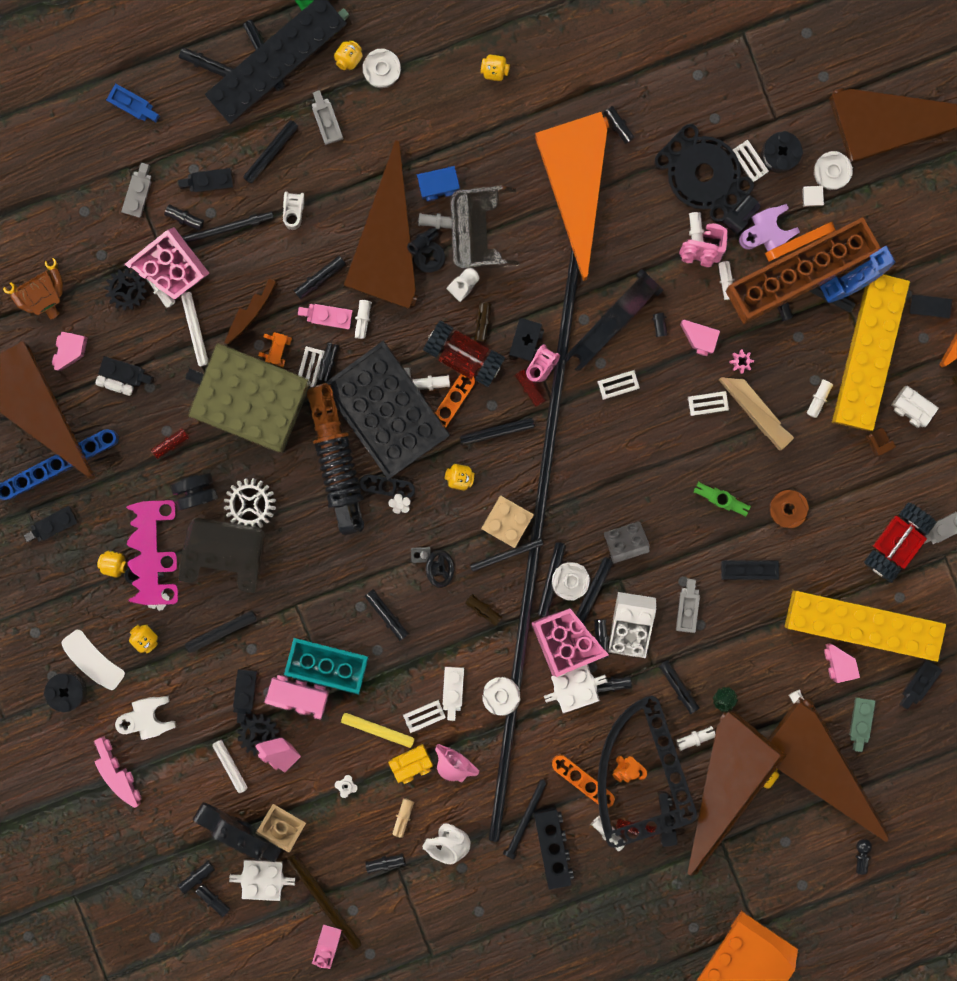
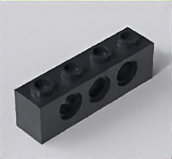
M556 807L534 811L548 888L550 890L571 886V880L574 879L572 868H568L567 861H570L569 850L564 849L563 842H567L565 830L561 831L559 823H563L561 811L557 812ZM548 825H554L556 830L550 834L545 831V828ZM551 844H558L560 846L559 850L551 852L549 850ZM557 862L563 864V868L560 871L553 869V865Z

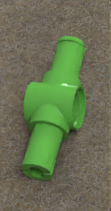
M698 481L696 486L701 488V490L695 488L693 493L707 498L709 502L717 507L728 511L731 509L744 517L747 516L748 512L743 510V508L750 510V505L736 500V497L730 495L727 491L717 488L713 489ZM720 494H724L727 498L726 502L722 505L717 501V497Z

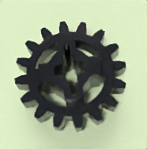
M127 268L125 273L119 269L118 275L112 273L113 279L106 280L110 285L104 288L109 291L105 296L112 298L109 301L110 304L116 302L115 308L119 309L122 306L123 310L126 311L129 306L131 310H134L135 304L141 306L140 299H146L142 294L147 293V290L143 289L147 284L146 282H141L142 276L136 277V271L133 270L130 274ZM126 277L133 278L136 282L129 283ZM119 281L117 288L114 289L115 283ZM125 285L130 288L128 294L122 292ZM138 291V294H137L136 298L134 299L133 296H134L135 292ZM122 296L126 302H121L116 297Z
M262 713L259 718L255 714H253V719L245 717L246 723L241 722L240 726L242 729L237 730L238 734H240L237 737L238 741H243L240 747H246V753L252 750L253 756H256L257 752H259L254 744L266 742V737L270 734L269 732H271L269 741L279 738L276 735L279 733V730L274 728L276 722L270 723V716L264 719ZM249 728L250 734L245 738L246 731ZM255 732L261 733L262 736H255Z

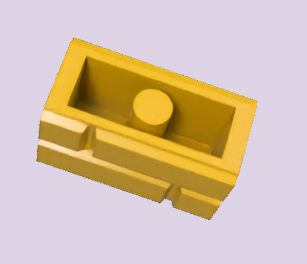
M424 744L388 762L397 782H403V784L414 779L413 776L418 773L421 776L431 771L430 768L433 767Z

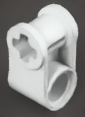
M288 191L284 193L283 221L288 229L295 230L301 225L304 193L300 195L289 194ZM289 216H296V223L289 224L287 222Z
M467 268L446 289L461 302L479 281V275L474 269Z

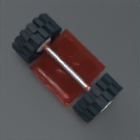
M440 320L429 336L423 350L437 358L444 346L445 349L438 361L471 380L477 369L481 368L475 380L489 387L493 378L496 377L505 357L491 350L484 362L483 359L489 350L488 348L457 330L450 341L447 340L453 327Z

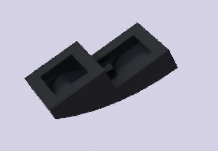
M912 295L910 314L950 319L953 300Z

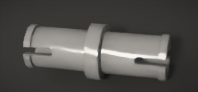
M419 214L418 226L457 230L458 217L441 216V214Z

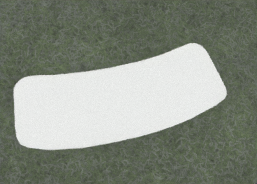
M75 630L61 642L69 658L98 684L109 690H114L123 679L124 671L106 659L81 630Z

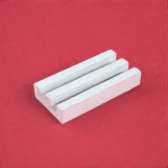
M748 140L733 149L739 164L753 182L769 172ZM745 146L747 147V149L749 150V152L761 168L762 172L759 171V169L757 168V166L745 150ZM740 150L756 173L755 177L737 151Z
M306 346L298 376L302 377L310 351L312 356L306 379H310L315 356L318 353V362L313 381L310 384V387H315L321 367L320 361L321 358L323 359L325 351Z
M634 370L597 381L603 400L640 389ZM632 375L633 379L603 387L604 383ZM633 382L635 385L633 387H629L607 395L605 393V391L614 389Z
M726 391L688 397L690 416L729 410ZM723 396V400L693 404V400ZM724 403V407L694 411L696 407Z
M439 700L403 715L410 733L446 718ZM437 706L438 708L417 718L409 720L410 716H413L431 707ZM440 713V716L412 727L413 723Z

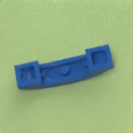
M884 246L870 255L871 259L840 279L836 276L820 286L827 302L831 303L861 290L889 270L895 263V260L888 247Z

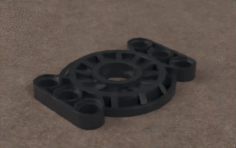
M686 124L654 159V164L658 169H668L669 185L675 196L685 205L692 208L710 209V219L716 223L725 220L754 188L752 179L749 177L740 178V164L730 146L714 137H698V128L693 124ZM686 128L694 130L695 135L693 138H687L684 135ZM706 140L713 141L718 144L717 146L706 143ZM679 142L682 147L681 151H672L671 144ZM721 145L725 147L731 155L728 156V154L720 148ZM666 156L668 164L666 166L659 165L658 157ZM732 158H734L737 170L733 168ZM700 164L711 166L713 169L712 179L708 182L699 181L695 176L697 166ZM671 176H673L674 179H675V184H676V186H677L676 188L674 187V185H673V183H672V177H671ZM741 181H747L750 184L748 191L740 189ZM678 191L687 198V201L679 195ZM734 195L737 199L736 204L729 205L726 197ZM693 201L696 203H702V206L695 205L690 202ZM717 208L721 209L724 213L721 219H716L713 216V211Z

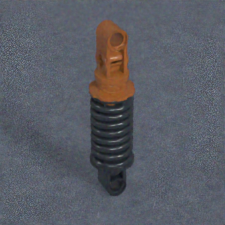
M329 384L309 388L307 397L314 419V429L318 435L313 444L315 445L317 456L322 457L318 462L322 465L320 470L324 472L322 473V478L326 479L323 483L325 486H328L325 488V492L329 493L327 495L328 508H335L338 528L342 535L362 532L364 521L358 502L364 500V498L362 497L361 490H359L360 486L354 484L358 482V478L352 477L357 474L356 470H350L355 467V464L351 462L353 456L348 455L352 452L348 448L350 446L349 434L341 432V422L338 418L333 390Z

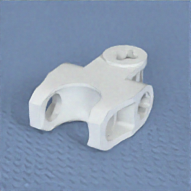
M169 696L148 697L131 702L134 711L125 713L116 720L115 727L117 731L121 734L139 731L141 740L159 736L163 732L175 728V721L160 722L155 716L156 708L170 701ZM124 719H126V722L131 723L128 728L122 726Z

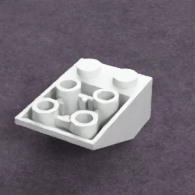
M618 592L608 652L646 658L656 613V598Z

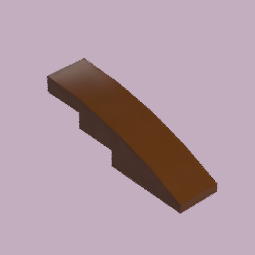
M268 280L262 296L254 293L247 311L242 308L238 309L224 341L225 344L231 345L257 319L278 284L276 281Z

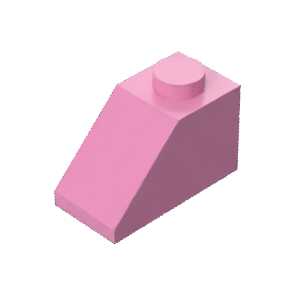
M687 320L681 321L680 325L692 348L697 350L696 353L707 356L708 353L712 354L720 331Z

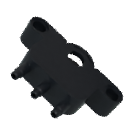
M202 802L193 818L194 822L210 830L211 835L215 839L253 859L260 860L263 857L271 862H275L282 851V848L256 834L258 829H255L249 823L230 816L205 802Z

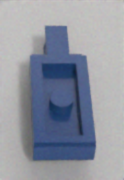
M116 83L106 99L107 102L139 120L146 121L148 118L157 123L160 117L159 114L152 111L153 106L148 101Z

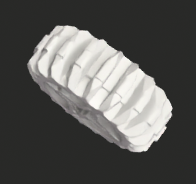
M246 478L244 479L245 485H242L241 481H237L239 488L232 485L231 489L234 492H226L231 498L224 499V502H230V506H225L224 510H231L226 516L230 517L233 515L234 518L231 519V523L238 520V528L244 523V530H248L249 524H251L252 530H255L256 523L261 528L263 527L262 520L265 523H269V520L266 518L267 515L269 517L274 516L269 510L276 509L275 506H270V503L276 502V499H269V496H272L274 493L273 491L266 492L269 489L268 485L261 488L263 481H259L258 485H255L256 479H252L251 484H249V480ZM246 488H253L259 492L252 497H248L241 491ZM237 496L242 501V507L238 512L235 509V499ZM262 496L265 499V510L263 513L258 507V501ZM246 500H254L255 504L253 505H255V509H245ZM251 511L259 518L246 520L242 516Z

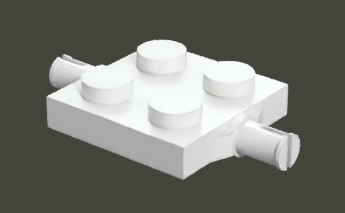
M588 664L558 677L551 676L554 684V693L544 695V699H546V703L557 700L563 713L579 709L600 701L597 685L607 683L608 681L605 679L607 677L603 675L594 678Z
M245 859L242 874H230L229 882L241 883L242 899L280 901L283 885L295 886V877H284L282 872L283 861L271 862L267 860Z

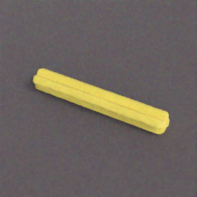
M344 713L341 722L343 724L409 748L414 743V738L348 713Z

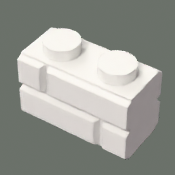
M904 386L891 404L895 408L893 410L895 413L902 417L904 415L909 417V422L917 428L920 426L926 427L938 410L937 406L909 386Z

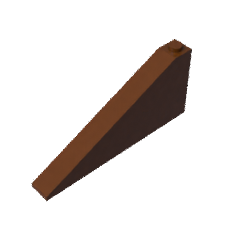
M844 88L833 91V94L829 97L846 154L851 163L957 129V104L856 89L844 90Z
M395 140L344 287L410 310L411 306L415 307L418 296L415 295L416 288L412 254L407 249L410 243L400 144L399 141Z
M22 341L1 352L0 413L92 480L96 477L29 345Z
M799 697L768 738L771 743L787 755L777 769L887 842L889 840L887 830L814 707V704L806 698L803 700Z
M736 712L724 713L719 719L720 723L716 729L688 868L690 876L699 873L787 756Z

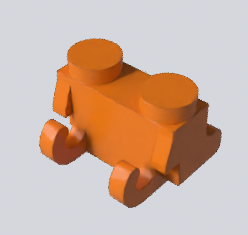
M275 332L273 336L264 334V338L272 340L268 355L259 352L258 356L266 358L265 362L284 367L286 360L281 359L285 343L290 345L292 338Z
M622 756L616 758L618 766L612 775L617 781L622 782L624 780L629 783L630 780L637 778L643 780L647 777L646 769L632 756L625 759Z

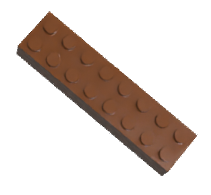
M862 217L730 284L725 292L743 324H746L830 281L834 277H838L871 259L870 255L880 250L881 247Z

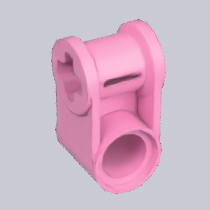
M545 344L542 345L527 368V377L536 382L545 381L558 363L560 354H555L547 349ZM537 368L540 369V376L538 378L534 375Z

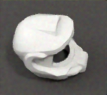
M443 824L438 831L439 837L427 838L423 844V849L432 858L445 864H454L467 855L470 850L471 841L463 830L454 825ZM436 845H442L441 850H439L436 847Z

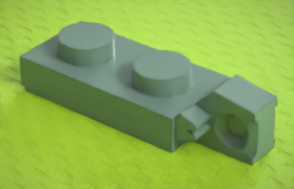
M855 697L849 733L851 735L850 740L854 741V751L863 752L864 742L868 743L875 700Z

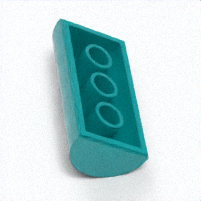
M293 638L284 676L359 694L368 656Z

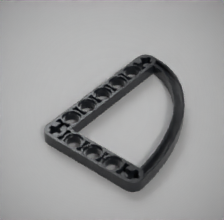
M647 696L638 700L619 716L612 726L602 750L598 772L599 812L606 842L613 848L691 824L697 818V812L660 702L654 696ZM649 699L652 702H656L657 705L654 706L655 712L659 710L660 714L648 716V713H652L650 707L646 708ZM643 709L677 810L612 831L606 796V778L610 753L624 724L635 713ZM655 717L663 721V725L660 728L652 726L651 722ZM660 736L668 737L669 744L662 747L658 744ZM672 754L675 757L674 764L667 765L664 762L665 755ZM674 772L681 775V781L677 784L672 783L670 780V776ZM679 791L687 793L688 797L685 802L677 800L676 795ZM691 803V806H687L689 812L694 813L691 816L692 820L688 821L687 818H683L685 810L684 808L680 810L679 805ZM668 815L675 818L676 822L672 827H668L664 823V819ZM650 821L657 824V830L653 833L646 830V824ZM631 827H635L639 831V835L635 839H631L627 834ZM625 830L627 842H623V839H620L617 845L614 842L610 843L611 834L615 833L616 836L622 835L620 831Z

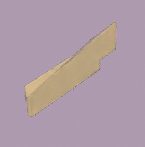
M724 377L719 379L721 384L778 450H783L794 439L789 432L780 426L781 422L744 379Z

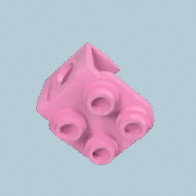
M707 224L706 229L711 231H705L703 236L720 240L719 246L696 240H688V242L682 244L679 251L682 261L693 263V260H699L704 267H711L714 262L719 263L726 251L727 229L719 224Z

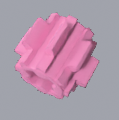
M741 349L739 355L736 353L732 354L734 360L729 361V363L734 364L733 371L739 369L740 373L743 374L745 369L751 370L749 364L754 362V360H750V352L744 354L743 349ZM738 358H745L744 364L746 365L739 366Z

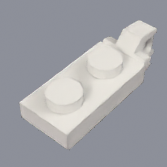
M445 666L443 710H448L447 720L455 721L456 711L461 710L463 667Z

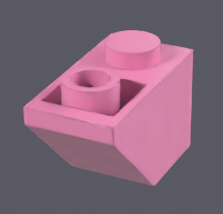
M61 332V336L58 335L56 341L58 351L57 354H54L52 360L54 370L62 371L84 357L87 337Z
M830 643L826 644L827 649H824L826 660L830 661L831 668H828L830 678L834 679L837 683L860 678L856 659Z
M283 738L266 741L255 746L260 752L258 756L265 763L269 761V764L275 770L279 768L283 772H286L301 757L293 745Z
M323 925L312 964L320 968H331L342 930Z

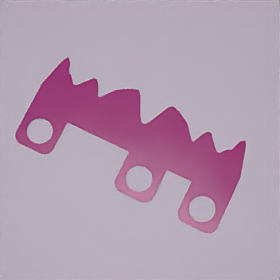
M171 500L143 501L127 506V509L133 510L137 514V517L130 524L138 528L130 536L127 545L141 552V555L127 562L131 571L139 577V579L132 582V585L139 590V593L128 601L143 605L177 603L178 589L176 585H158V572L175 571L177 569V556L174 552H157L156 520L174 519L175 503ZM164 504L172 508V512L168 516H162L159 512V508ZM164 556H170L173 559L171 567L164 568L161 565V559ZM166 588L174 591V597L169 601L162 598V591Z

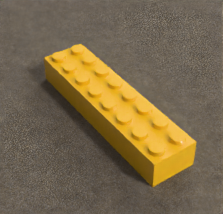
M882 275L865 287L832 419L833 423L865 431L874 430L910 281Z
M792 590L785 628L938 662L946 624Z

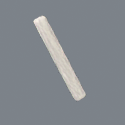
M184 292L181 298L197 362L200 367L208 365L209 362L191 292Z

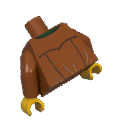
M52 258L54 261L53 266H48L47 261H45V266L48 270H45L19 287L11 282V291L4 287V292L11 295V299L19 309L28 313H35L36 315L46 312L50 319L60 314L55 305L60 302V296L63 294V281L57 269L58 263L54 258Z

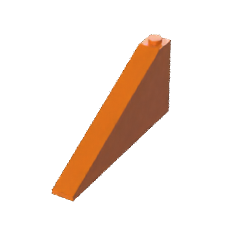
M601 112L535 133V139L583 281L587 280L606 135L607 128H609L607 117H603Z

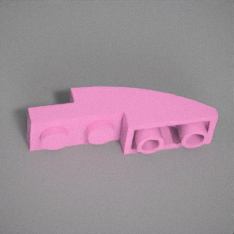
M105 736L96 739L94 742L101 758L97 759L95 764L104 781L127 804L134 808L141 804V795L138 789H134L132 784L134 778L131 772H127L126 768L118 770L120 765L117 758L113 757L110 751L112 750V745L109 739H105Z

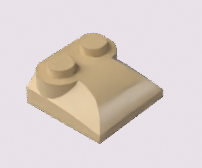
M273 804L256 834L283 850L290 852L306 823Z

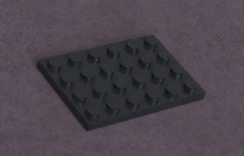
M385 341L376 345L324 383L331 386L335 405L387 479L396 475L451 435Z

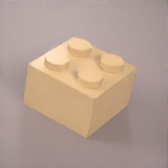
M499 496L481 529L515 548L534 514Z

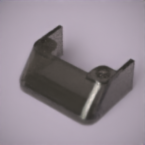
M500 185L458 190L452 194L453 258L456 266L460 268H499L519 265V261L502 260L501 253L497 249L487 248L486 211L494 210L498 206L499 194L516 192V188Z

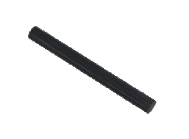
M542 538L536 539L471 564L470 567L473 572L540 547L544 545Z

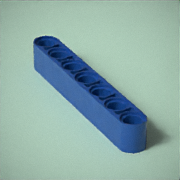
M106 429L78 444L88 460L115 446L119 441V436L115 431ZM107 433L113 435V441L109 444L104 440V436ZM94 442L96 444L94 452L88 451V443ZM56 454L0 483V499H13L74 466ZM57 459L62 463L59 470L53 467V463ZM39 468L43 469L45 473L42 479L36 476ZM22 477L27 479V485L24 488L19 484V480ZM5 486L10 488V494L7 497L2 493V489Z

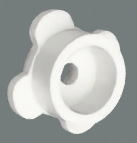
M346 775L341 781L335 782V788L339 789L342 798H347L348 794L357 791V785H354L350 775Z

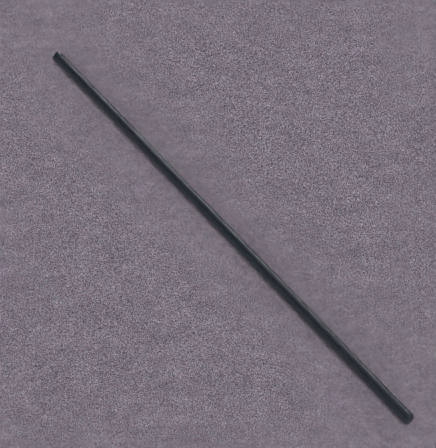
M572 248L557 348L560 359L554 369L531 541L542 537L566 366L565 357L568 351L579 267ZM540 547L529 550L511 677V680L518 686L519 691ZM518 707L514 712L506 715L489 834V840L498 842L500 838Z

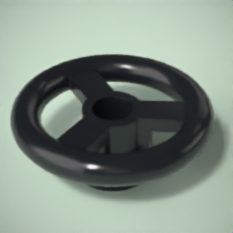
M444 550L433 551L426 562V575L433 586L437 588L446 587L452 581L454 575L453 560ZM438 556V561H433ZM444 558L447 560L448 563V573L445 570ZM442 576L445 580L438 582L434 577Z

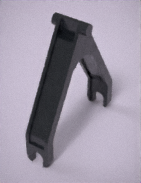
M643 269L635 275L638 280L566 355V362L572 356L580 359V364L574 370L580 371L653 294L658 297L664 290Z

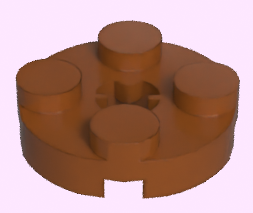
M784 490L777 493L769 505L773 521L779 526L794 528L801 525L805 521L809 509L806 498L793 490ZM788 503L789 506L791 504L794 506L792 514L789 515L788 512H784L785 505Z

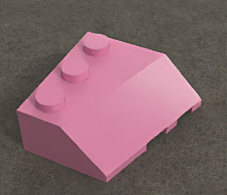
M174 227L167 230L124 264L138 272L143 278L154 283L157 288L173 299L178 298L210 274Z
M571 609L531 622L552 676L558 677L609 655Z
M282 675L272 678L265 700L266 704L289 710L294 707L298 713L310 714L312 712L315 713V718L321 719L329 694L326 686L315 684L313 687L307 685L306 681L296 679V682L288 680L289 677Z

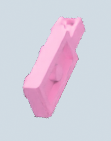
M310 304L309 308L299 307L298 315L308 317L307 322L350 330L353 310Z

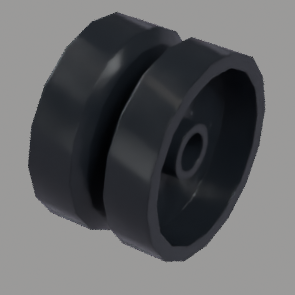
M211 473L187 477L180 482L170 485L173 495L184 493L186 495L175 501L178 511L219 499L216 489L211 488L203 491L204 487L213 483Z

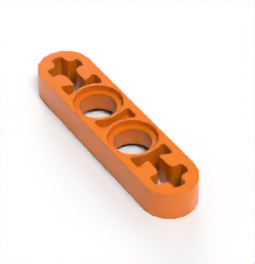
M833 222L825 224L766 252L765 255L768 262L836 231Z
M464 372L457 378L435 412L441 421L446 422L445 427L448 426L474 386L475 378L469 372ZM470 376V382L472 383L471 385H465L464 390H467L465 394L461 389L455 388L457 384L461 387L463 383L462 377ZM457 391L461 394L459 402H453L450 399L452 392ZM447 407L450 409L451 415L449 418H442L440 416L442 408Z
M556 755L552 760L553 769L599 805L598 795L597 798L593 797L598 793V781L566 756ZM564 759V765L568 768L570 764L573 766L566 775L564 774L566 770L563 767L557 768V760L561 761ZM574 770H578L581 773V777L577 781L570 778V774ZM588 782L595 783L596 789L594 792H587L585 790ZM606 788V796L610 795V802H607L609 808L614 804V796Z

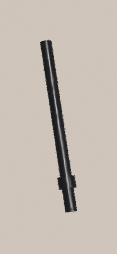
M273 212L260 215L253 214L249 218L182 236L186 243L246 226L260 225V222L274 219Z

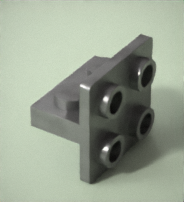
M640 522L604 532L613 563L650 552V545Z

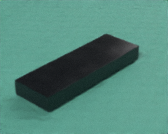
M721 560V580H779V560Z

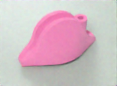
M437 744L436 752L439 759L437 770L441 777L448 781L463 782L467 776H477L479 774V770L462 754Z

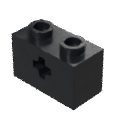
M520 318L509 356L531 362L539 349L536 347L537 340H541L544 329H541L542 324ZM527 335L530 336L532 341L528 346L524 345L525 342L522 340Z

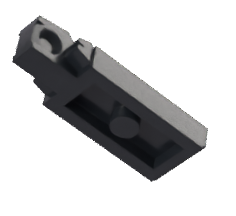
M231 168L188 174L187 179L178 180L180 189L189 188L190 192L195 193L233 188Z
M103 356L98 375L135 386H140L141 382L152 384L153 377L144 374L145 369Z
M67 506L34 523L31 526L33 531L23 536L27 542L36 538L38 542L44 541L77 524L78 521L71 507Z
M925 659L903 689L902 695L904 697L899 705L908 710L912 703L917 704L921 701L941 674L942 669L928 659Z
M237 670L233 712L238 713L237 723H245L246 714H251L253 709L257 671Z

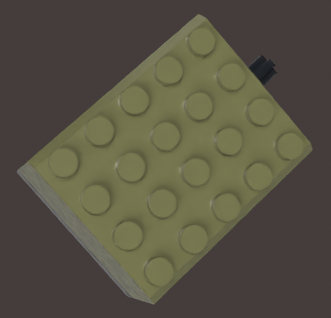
M217 343L205 374L191 368L187 371L185 379L200 385L189 416L267 448L284 453L312 382Z

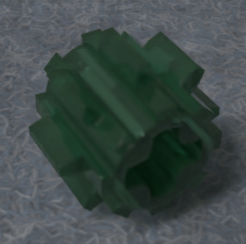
M730 687L719 688L712 698L715 708L721 712L732 711L738 702L735 691L730 689Z

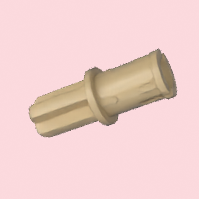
M403 798L399 814L396 815L398 818L393 830L394 836L403 837L407 823L411 820L410 814L415 802Z

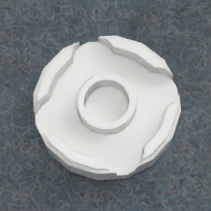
M376 49L370 52L363 63V74L366 80L372 86L378 88H387L393 85L401 73L398 57L386 49Z
M830 151L823 154L816 161L814 176L817 183L823 186V188L837 190L849 182L853 167L845 155L840 152Z
M575 562L561 564L552 576L553 590L559 597L565 600H576L586 594L589 588L590 578L586 569Z
M498 677L486 684L483 690L485 707L496 715H508L514 712L520 702V691L516 683L506 677Z

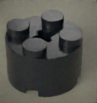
M787 131L775 133L763 144L761 160L769 171L786 173L799 163L803 154L802 145L795 135ZM784 150V155L780 156L778 152Z
M62 672L53 676L46 684L44 697L49 706L59 712H69L79 707L84 702L87 694L84 679L74 672ZM65 688H68V689H69V691L67 692V693H68L67 695H64V694H63V692H64L63 689H65Z

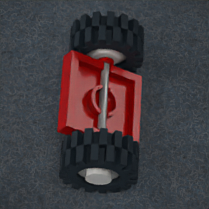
M909 502L899 514L902 519L894 516L872 547L880 553L872 550L864 561L865 565L891 583L900 573L901 569L899 567L905 569L927 540L918 531L928 535L937 523L925 511Z

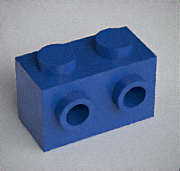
M455 166L417 174L422 200L426 199L427 202L437 200L438 196L445 195V197L457 195L456 192L460 191Z

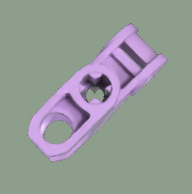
M787 204L768 208L752 216L751 218L755 226L745 230L740 235V245L744 249L749 250L764 243L767 251L783 245L790 238L800 233L798 227L783 231L777 226V217L789 209ZM753 236L754 240L751 242L747 241L746 238Z

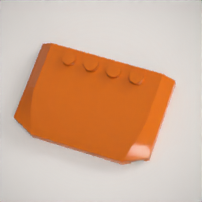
M741 911L731 925V930L696 981H788L795 971L798 949Z

